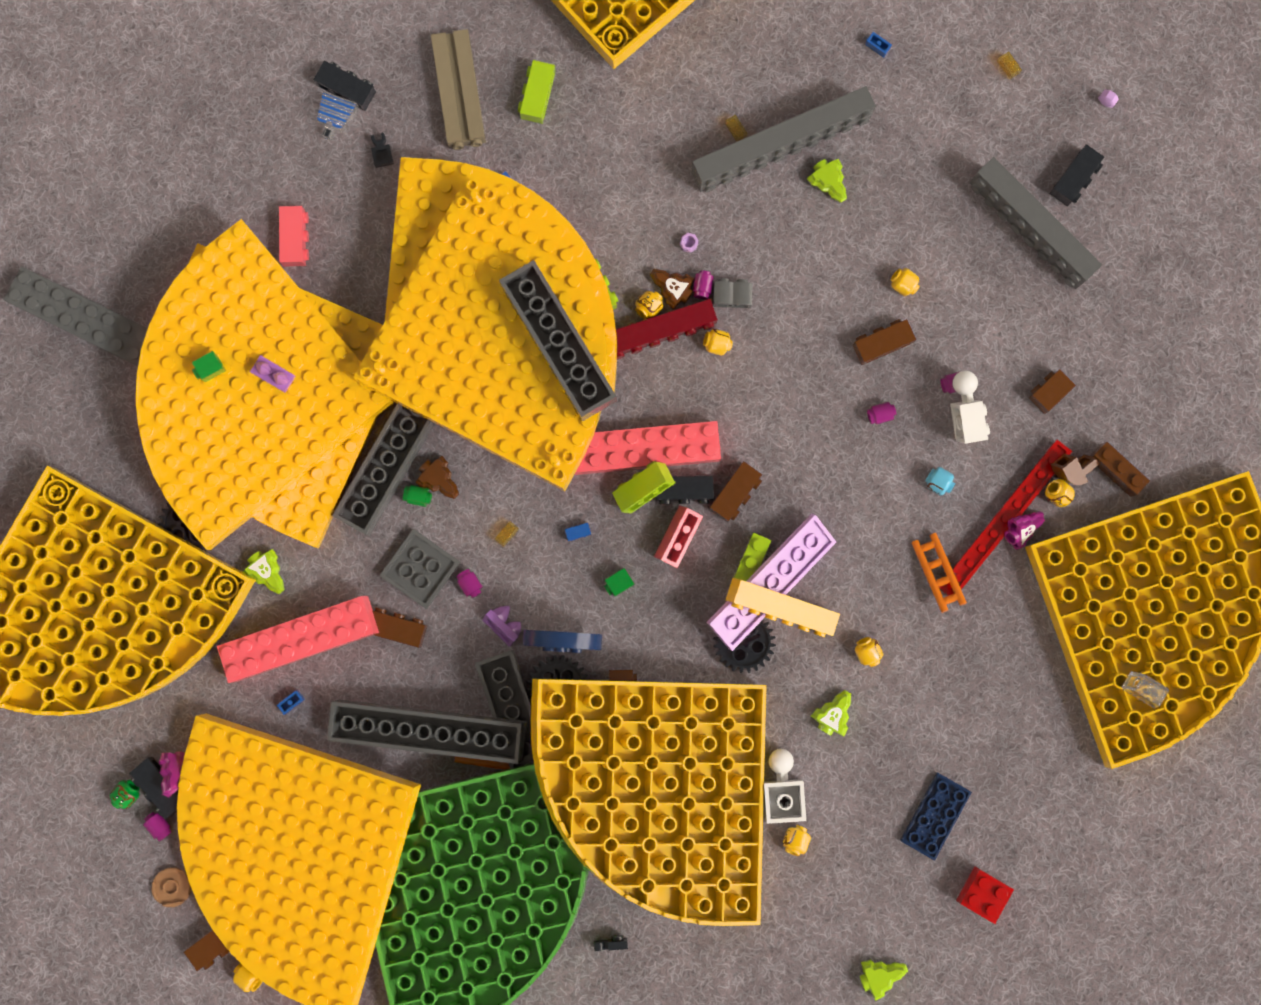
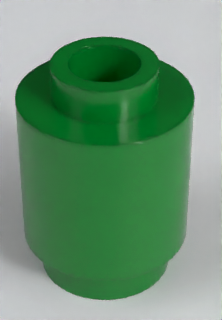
M415 485L405 487L403 501H407V504L426 507L427 504L431 503L432 493H430L429 488Z

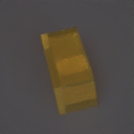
M1009 51L997 60L1010 80L1022 71Z
M736 115L725 120V125L736 142L747 137L748 133Z
M509 521L496 536L495 540L505 547L520 529Z

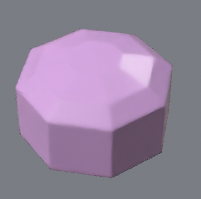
M1106 89L1098 97L1102 105L1113 108L1119 100L1114 92Z
M686 233L681 237L680 246L683 251L691 253L697 249L698 239L695 234Z

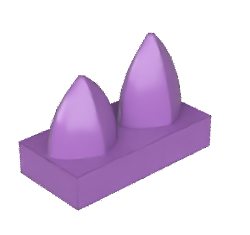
M261 355L250 371L286 393L296 377Z
M509 606L498 607L493 611L490 610L482 621L510 647L519 637L521 622L505 624L510 611Z

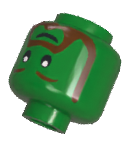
M132 780L119 781L109 793L111 804L117 809L130 808L139 798L140 788Z

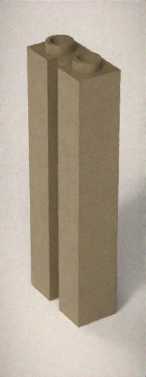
M468 29L453 31L451 34H446V32L432 34L431 39L448 146L453 148V150H460L468 145L472 147L482 146V143H486Z

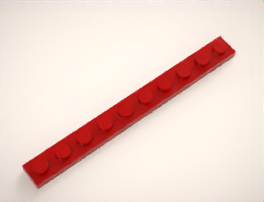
M1058 439L1053 442L952 568L961 590L1003 539L1004 533L1008 530V520L1021 516L1055 474L1051 464L1064 453L1071 454L1072 451ZM950 583L939 587L947 596L954 594Z

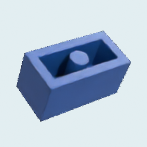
M872 32L865 43L867 47L883 58L892 46V44Z
M588 523L565 529L568 541L591 535Z
M296 690L277 704V707L283 715H286L306 699L299 690Z

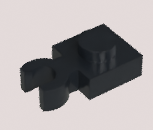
M383 132L381 133L382 139L380 141L375 139L374 134L371 135V140L376 146L371 148L375 168L394 164L391 147L389 144L385 145L386 136Z
M613 935L608 940L594 941V951L628 949V940L623 938V935Z

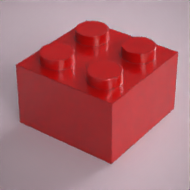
M974 867L956 901L996 924L1014 889L981 869Z

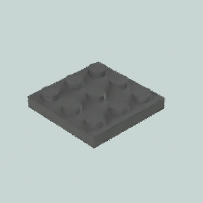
M413 529L380 576L425 609H428L461 562Z

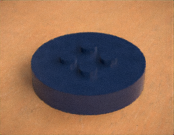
M524 630L523 646L543 647L542 651L582 653V649L602 650L603 634Z

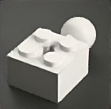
M961 371L955 375L953 387L961 395L962 402L950 404L955 439L957 442L965 444L988 440L987 435L990 434L989 425L985 422V416L987 415L986 405L983 404V401L973 399V392L977 389L978 380L975 374L970 371Z
M777 749L769 756V766L776 773L777 781H764L763 802L765 822L767 824L806 821L804 781L801 779L788 780V772L792 769L794 760L791 753L785 749ZM785 796V798L789 799V801L785 802V805L783 806L782 803L779 801L782 799V797Z

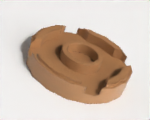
M169 867L156 875L152 882L151 891L154 899L162 904V906L176 907L188 899L191 893V886L184 870L177 867Z

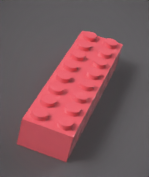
M717 421L595 432L585 456L574 475L646 469V466L654 461L665 463L666 466L720 462Z
M360 596L218 645L217 649L228 683L238 682L379 633L369 597Z

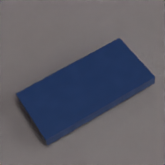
M937 772L900 841L935 861L972 792Z

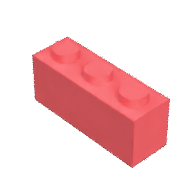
M302 206L279 207V262L283 267L306 266V260H309V250L306 249V242H309V233L306 230V223H309V215Z
M679 505L654 557L678 568L703 516Z

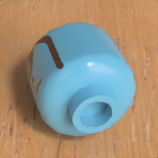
M942 467L933 468L925 480L927 488L940 496L946 492L950 493L956 484L952 482L954 475Z

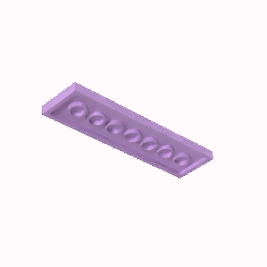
M811 514L746 582L786 595L836 541L818 517ZM727 601L706 623L726 647L733 651L763 620L765 613L760 612L759 615L748 612L749 608L743 606L741 610L732 607V602Z

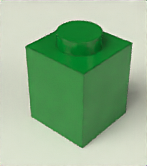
M214 351L192 362L195 367L192 369L197 379L201 378L204 382L226 371Z
M623 568L605 580L607 584L604 587L609 595L614 594L616 597L635 584L626 569Z

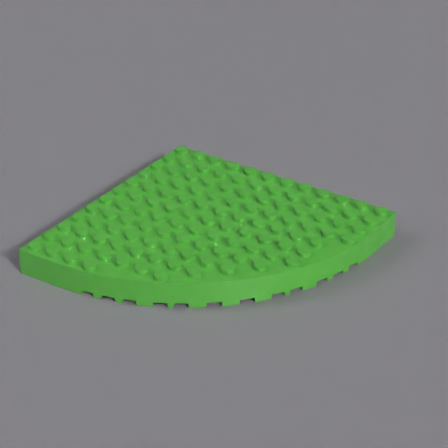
M534 763L419 791L376 940L377 953L390 1005H509L543 973L563 944L578 913L589 870L568 847L555 826L543 800Z

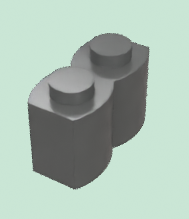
M720 278L718 281H714L713 307L751 308L752 283H749L748 280L738 279L737 282H729V279Z

